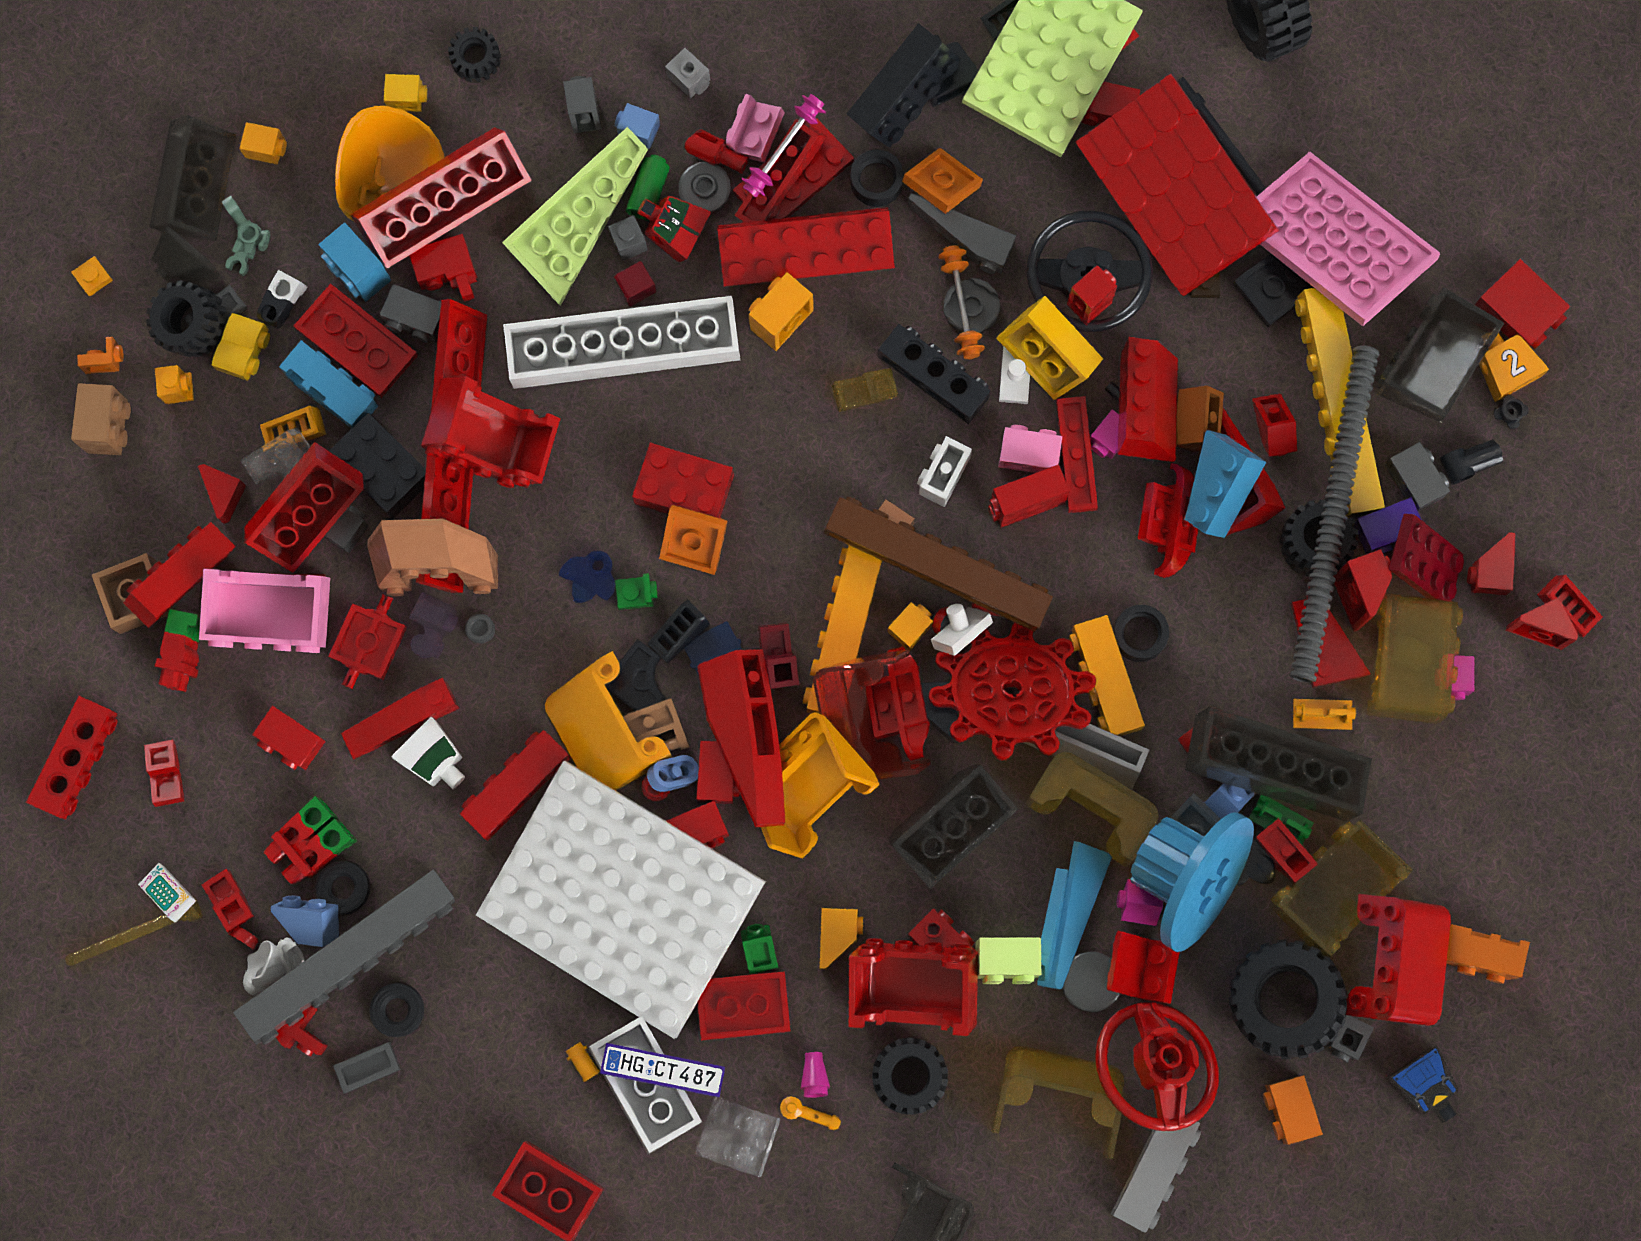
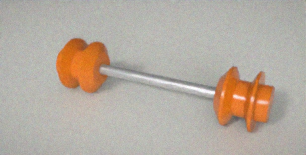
M957 245L948 246L943 249L938 258L945 260V265L941 267V271L954 275L964 332L954 339L955 343L961 344L962 347L957 351V355L963 356L964 359H974L980 356V352L985 350V346L978 345V340L983 335L976 331H970L959 273L964 271L969 266V263L962 261V256L966 254L965 249H960V246Z

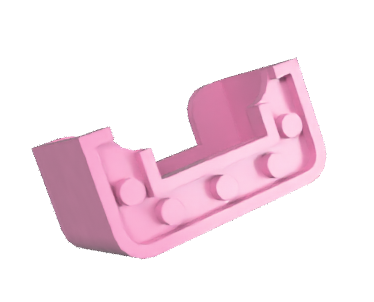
M204 569L199 640H208V646L233 648V642L244 643L245 649L262 650V644H273V650L291 651V646H296V652L320 653V647L326 648L330 578L314 575H282Z

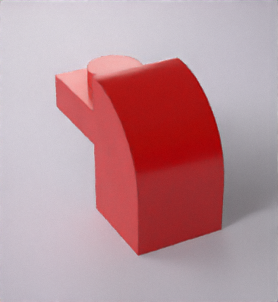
M308 1007L302 1012L304 1017L290 1027L288 1024H285L278 1029L279 1035L276 1037L278 1042L284 1048L291 1049L295 1041L299 1043L296 1047L310 1057L313 1053L322 1055L328 1045L304 1029L318 1008Z

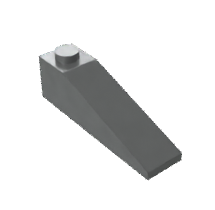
M912 193L910 194L908 208L951 244L960 246V249H965V255L975 264L980 265L979 268L989 274H995V272L1002 274L1014 247L1016 235L954 210H950L945 214L926 199Z

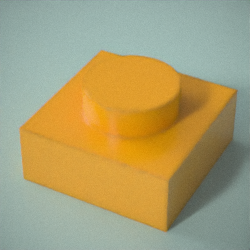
M95 256L71 272L89 297L113 281Z

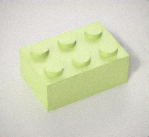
M979 938L976 941L975 950L978 952L977 979H982V984H1000L1004 982V979H1012V984H1030L1041 975V938Z

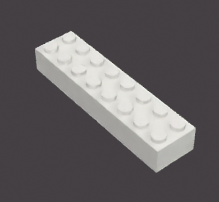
M732 296L503 324L509 380L514 389L740 360Z

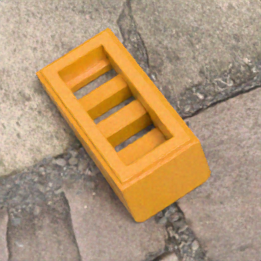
M311 405L260 424L267 452L326 435L320 410ZM298 420L302 430L300 433H298L295 423ZM285 424L288 425L291 435L290 437H287L286 431L284 428ZM277 427L280 441L277 442L272 429Z

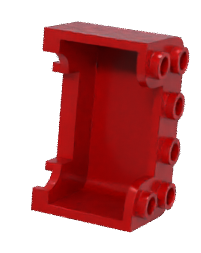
M466 376L441 379L421 447L426 449L425 454L435 458H442V456L448 458L451 465L459 468L469 467L474 469L473 474L477 476L498 479L497 484L503 487L514 488L515 484L529 488L530 484H542L561 418L550 413H546L545 417L539 418V415L535 414L534 410L520 409L482 392V387L477 386L478 381Z
M1358 894L1357 916L1359 920L1365 925L1379 927L1373 988L1357 986L1350 991L1347 998L1345 1015L1425 1026L1434 1025L1440 1019L1442 1012L1451 926L1449 910L1437 904L1395 897Z
M879 938L866 939L865 944H861L849 955V1027L864 1028L865 1021H876V1025H882L884 1022L941 1026V1030H948L951 1026L953 1027V1035L968 1036L977 1025L978 952L972 950V946L967 944L954 945V948L942 947V944L938 942H928L924 946L913 945V942L908 940L895 941V944L884 943V940Z

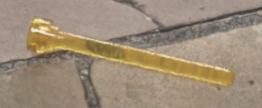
M194 896L193 898L196 902L178 921L182 920L185 922L188 920L193 922L202 918L201 908ZM166 914L68 954L65 957V962L69 966L75 965L175 922L170 920Z

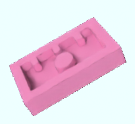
M745 94L742 103L737 108V116L732 128L727 132L726 145L729 149L748 156L751 160L765 163L785 112L781 107L756 102L752 95Z

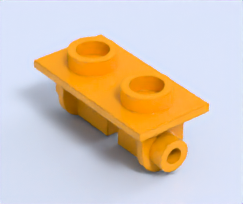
M1293 699V728L1352 730V719H1355L1356 709L1352 707V700Z

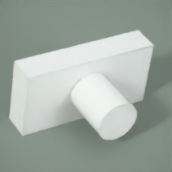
M1003 346L999 402L1028 404L1030 374L1026 371L1025 363L1020 359H1015Z
M962 604L950 605L946 609L950 624L931 639L933 648L955 656L993 623L990 613L971 607L964 610Z

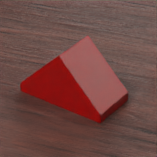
M205 464L199 465L198 468L216 517L223 524L228 523L246 485L240 479Z

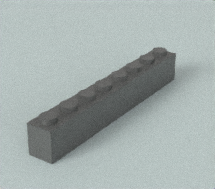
M433 869L233 1012L256 1045L260 1042L264 1045L269 1043L279 1035L277 1030L282 1026L288 1024L290 1027L304 1017L302 1012L310 1006L314 1008L319 1007L330 998L327 994L337 987L339 990H342L355 980L352 976L362 969L364 972H367L379 963L377 958L385 952H388L389 955L394 953L404 945L403 939L410 934L415 937L429 927L428 921L435 916L441 919L453 910L451 905L455 902L453 895Z

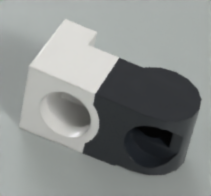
M278 270L262 298L263 300L258 308L256 317L276 329L281 328L289 317L290 311L299 296H302L308 287L297 279Z

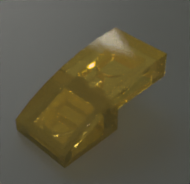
M891 368L866 372L861 377L834 381L832 384L839 412L882 402L898 396Z

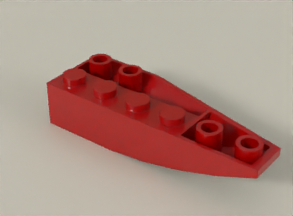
M763 649L734 650L697 666L707 721L755 827L784 826L785 807L779 739Z

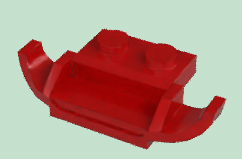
M1171 463L1170 469L1176 472L1175 485H1167L1166 487L1155 482L1146 483L1138 534L1139 540L1158 546L1157 552L1165 555L1162 565L1154 571V575L1162 578L1170 577L1182 569L1190 554L1195 553L1198 529L1185 520L1195 477L1187 468Z
M904 646L892 648L887 651L886 657L889 676L864 682L873 734L877 740L900 734L904 751L909 760L912 761L924 758L923 745L928 736L930 722L927 717L921 686L920 667Z

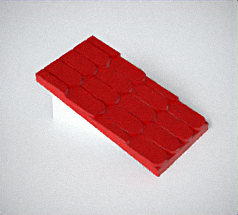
M1172 74L1166 76L1159 83L1113 114L1112 117H1109L1088 132L1087 135L1076 141L1088 162L1182 296H1185L1280 231Z

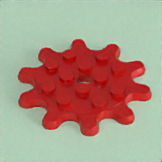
M1014 623L1010 635L1006 638H995L985 629L970 642L972 647L968 652L963 654L957 653L954 656L940 651L936 655L937 666L942 671L948 673L952 679L948 684L936 686L930 690V702L937 708H952L959 713L958 719L950 726V734L954 740L964 742L972 736L984 735L992 740V752L998 760H1007L1013 754L1015 745L1021 742L1034 744L1046 756L1053 755L1060 746V741L1055 734L1056 728L1069 726L1082 730L1091 722L1089 711L1078 706L1074 701V697L1078 694L1090 692L1096 686V677L1088 671L1075 672L1066 666V660L1074 652V646L1068 639L1060 638L1050 645H1040L1034 641L1032 630ZM1015 687L1020 692L1016 694V697H1013V694L1007 693L1005 689Z

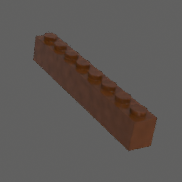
M847 496L846 499L839 498L823 532L824 534L1035 632L1039 629L1053 596L1047 594L1048 589L1035 583H1032L1031 586L1023 583L1019 575L1010 571H1006L1004 574L994 569L995 565L985 559L979 558L976 561L968 557L969 553L962 548L953 546L952 549L942 545V540L934 535L926 534L923 536L914 532L916 528L906 522L900 521L897 524L888 520L889 515L877 509H873L871 512L861 507L862 503L852 497Z

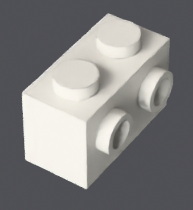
M947 436L942 445L937 443L930 457L933 462L929 470L924 468L917 481V484L920 485L919 495L945 507L971 458L972 449Z

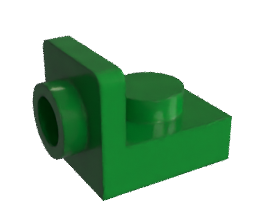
M649 573L643 574V577L615 580L619 610L652 607L653 598H658L656 581H651Z
M753 924L740 931L749 974L778 968L769 925Z

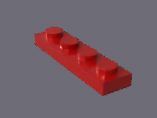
M1081 396L1056 399L1059 435L1063 436L1061 453L1064 478L1070 490L1067 497L1068 513L1097 511L1098 503L1086 398Z

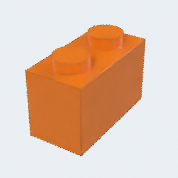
M1304 1075L1265 1085L1267 1092L1263 1093V1098L1268 1111L1273 1110L1276 1122H1273L1272 1126L1277 1140L1282 1139L1283 1144L1289 1145L1323 1135Z

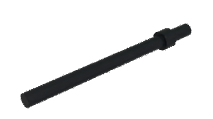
M1184 77L1177 80L1194 107L1199 110V114L1256 194L1262 193L1266 186L1204 105L1206 101L1201 94L1196 93Z

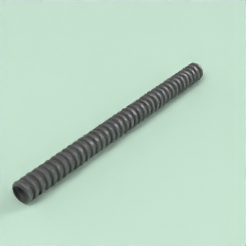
M1370 346L1355 347L1353 349L1354 356L1351 358L1353 364L1350 365L1349 369L1351 371L1348 375L1350 381L1346 384L1348 390L1345 391L1346 399L1343 400L1345 407L1341 410L1343 416L1339 420L1342 424L1338 426L1340 433L1336 435L1338 442L1334 446L1337 450L1333 452L1335 459L1331 461L1333 468L1329 471L1332 476L1328 478L1327 482L1330 485L1326 487L1328 494L1324 497V500L1327 502L1322 507L1325 511L1321 513L1323 520L1319 522L1321 529L1317 533L1320 538L1316 539L1318 547L1314 548L1316 555L1312 558L1315 564L1311 565L1313 573L1309 575L1311 582H1308L1307 588L1309 591H1306L1305 594L1308 600L1304 601L1306 609L1302 610L1304 617L1300 620V623L1303 625L1298 630L1301 635L1297 636L1299 644L1295 646L1297 653L1293 656L1296 661L1291 666L1294 671L1290 672V677L1300 682L1312 683L1317 679L1314 674L1319 669L1316 664L1320 663L1318 655H1321L1322 650L1320 646L1324 643L1321 637H1324L1326 633L1323 628L1327 627L1325 619H1328L1329 614L1327 610H1330L1331 607L1328 602L1332 600L1330 593L1334 591L1332 584L1336 581L1333 575L1337 574L1335 566L1339 565L1337 558L1340 557L1341 552L1338 549L1342 548L1343 545L1340 540L1344 538L1342 531H1345L1346 526L1344 522H1347L1348 519L1345 514L1349 512L1347 505L1351 503L1349 496L1353 493L1350 488L1354 486L1352 479L1356 477L1354 470L1358 467L1355 462L1359 460L1357 453L1361 451L1359 444L1363 441V438L1360 436L1365 431L1362 428L1366 425L1364 418H1367L1368 412L1365 410L1370 405L1367 402L1371 399L1369 392H1372L1373 389L1370 384L1374 382L1372 375H1375L1376 369L1374 367L1378 363L1375 358L1379 357V351Z

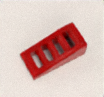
M1556 575L1537 594L1545 604L1556 598H1559L1562 603L1570 596L1572 599L1563 607L1580 637H1584L1603 618L1566 575ZM1562 588L1563 591L1556 597L1555 594ZM1579 604L1581 607L1572 615L1570 611ZM1587 612L1589 616L1580 624L1578 620Z

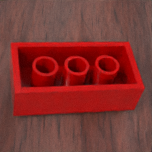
M314 442L244 527L245 543L294 573L364 489L362 473Z

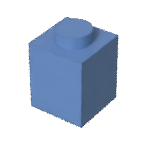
M627 103L624 111H619L615 120L618 135L628 127L650 149L660 127L659 115Z

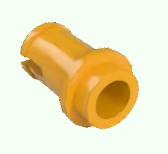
M579 1042L565 1051L568 1055L566 1059L567 1061H572L583 1082H586L598 1074L600 1070L585 1050L588 1048L587 1045L583 1046Z

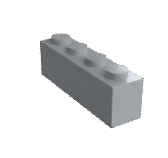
M1091 724L1082 730L1069 726H1061L1055 729L1060 746L1053 756L1131 790L1133 789L1149 749ZM1023 742V743H1025V744H1027V745H1030V746H1032V747H1034V748H1037V747H1036L1034 744H1032V743Z
M1199 1122L1176 1131L1152 1130L1111 1215L1145 1233L1148 1228L1152 1230L1155 1228L1161 1215L1157 1210L1162 1200L1167 1202L1174 1189V1185L1171 1182L1176 1173L1179 1175L1182 1173L1188 1161V1158L1184 1157L1189 1146L1194 1147L1201 1135V1131L1198 1130Z

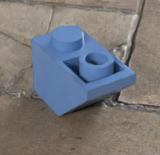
M1241 765L1204 803L1222 819L1230 813L1239 812L1262 785L1251 772Z
M292 895L283 897V901L271 906L273 915L297 944L324 947L339 937L338 905L328 904L325 899L305 901L301 900L300 896Z

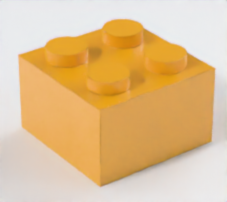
M788 272L782 278L776 277L769 285V292L763 299L757 298L749 307L750 330L775 351L781 347L814 310L813 294Z

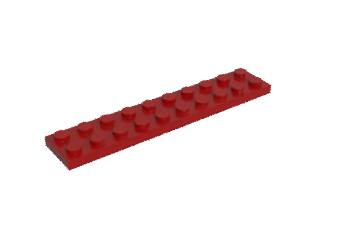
M452 299L441 300L432 407L440 380L443 378L466 376L478 381L477 386L481 387L487 314ZM427 455L421 519H445L468 529L474 469L453 466L449 463L450 459L443 456L442 458H435ZM448 573L446 578L430 577V574H419V577L416 578V583L450 593H463L464 582L457 573Z

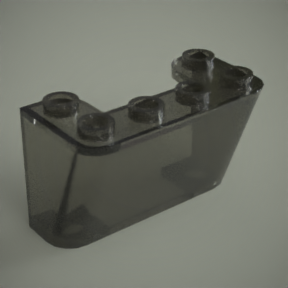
M1446 288L1442 289L1439 296L1434 293L1432 294L1419 318L1423 319L1420 327H1412L1404 340L1409 343L1404 352L1398 349L1375 386L1379 389L1378 396L1440 423L1443 422L1464 386L1504 325L1503 321Z

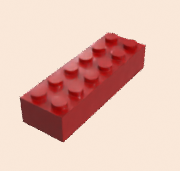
M494 127L350 215L372 253L381 261L385 268H389L527 184L531 179L505 131Z
M887 207L718 225L717 228L724 286L771 282L778 276L782 278L787 272L793 278L799 279L895 268L890 213Z

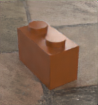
M1210 386L1179 389L1176 446L1190 452L1201 451L1206 430L1221 433L1223 392Z

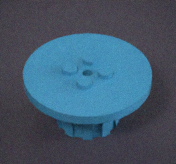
M1238 812L1230 813L1218 821L1205 836H1202L1174 819L1166 817L1152 828L1144 843L1142 842L1135 862L1132 864L1130 872L1132 877L1130 880L1134 885L1167 903L1160 928L1161 941L1165 946L1176 952L1188 949L1201 938L1220 914L1243 872L1250 853L1254 827L1249 818Z

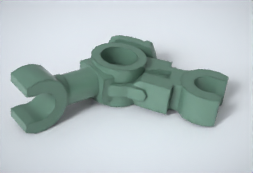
M229 196L222 201V204L237 224L238 236L232 249L234 256L227 259L225 267L231 271L234 264L241 263L242 266L239 274L245 276L249 270L248 258L253 260L257 245L259 251L267 249L270 242V231H262L257 224L247 220L232 196Z

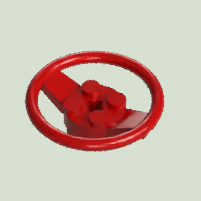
M1156 1002L1137 1003L1116 1012L1106 1022L1100 1032L1095 1052L1098 1078L1111 1103L1125 1117L1148 1129L1176 1131L1195 1124L1211 1108L1219 1085V1068L1216 1055L1210 1041L1201 1028L1184 1013ZM1132 1017L1135 1019L1142 1039L1133 1049L1134 1067L1140 1078L1141 1085L1147 1090L1153 1089L1158 1118L1148 1116L1132 1107L1118 1092L1109 1072L1107 1055L1111 1037L1123 1022ZM1166 1018L1182 1026L1193 1037L1203 1054L1206 1064L1207 1083L1203 1097L1198 1105L1187 1114H1185L1187 1082L1191 1080L1195 1070L1198 1069V1051L1194 1042L1191 1039L1188 1041L1183 1035L1177 1032L1178 1029L1171 1027Z

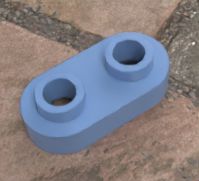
M688 755L668 758L650 766L647 771V779L656 791L666 792L689 786L698 779L699 766Z

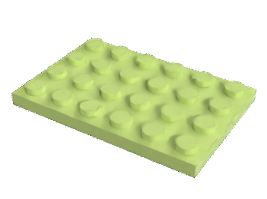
M1019 0L966 92L962 103L1053 154L1062 157L1143 10L1125 0Z

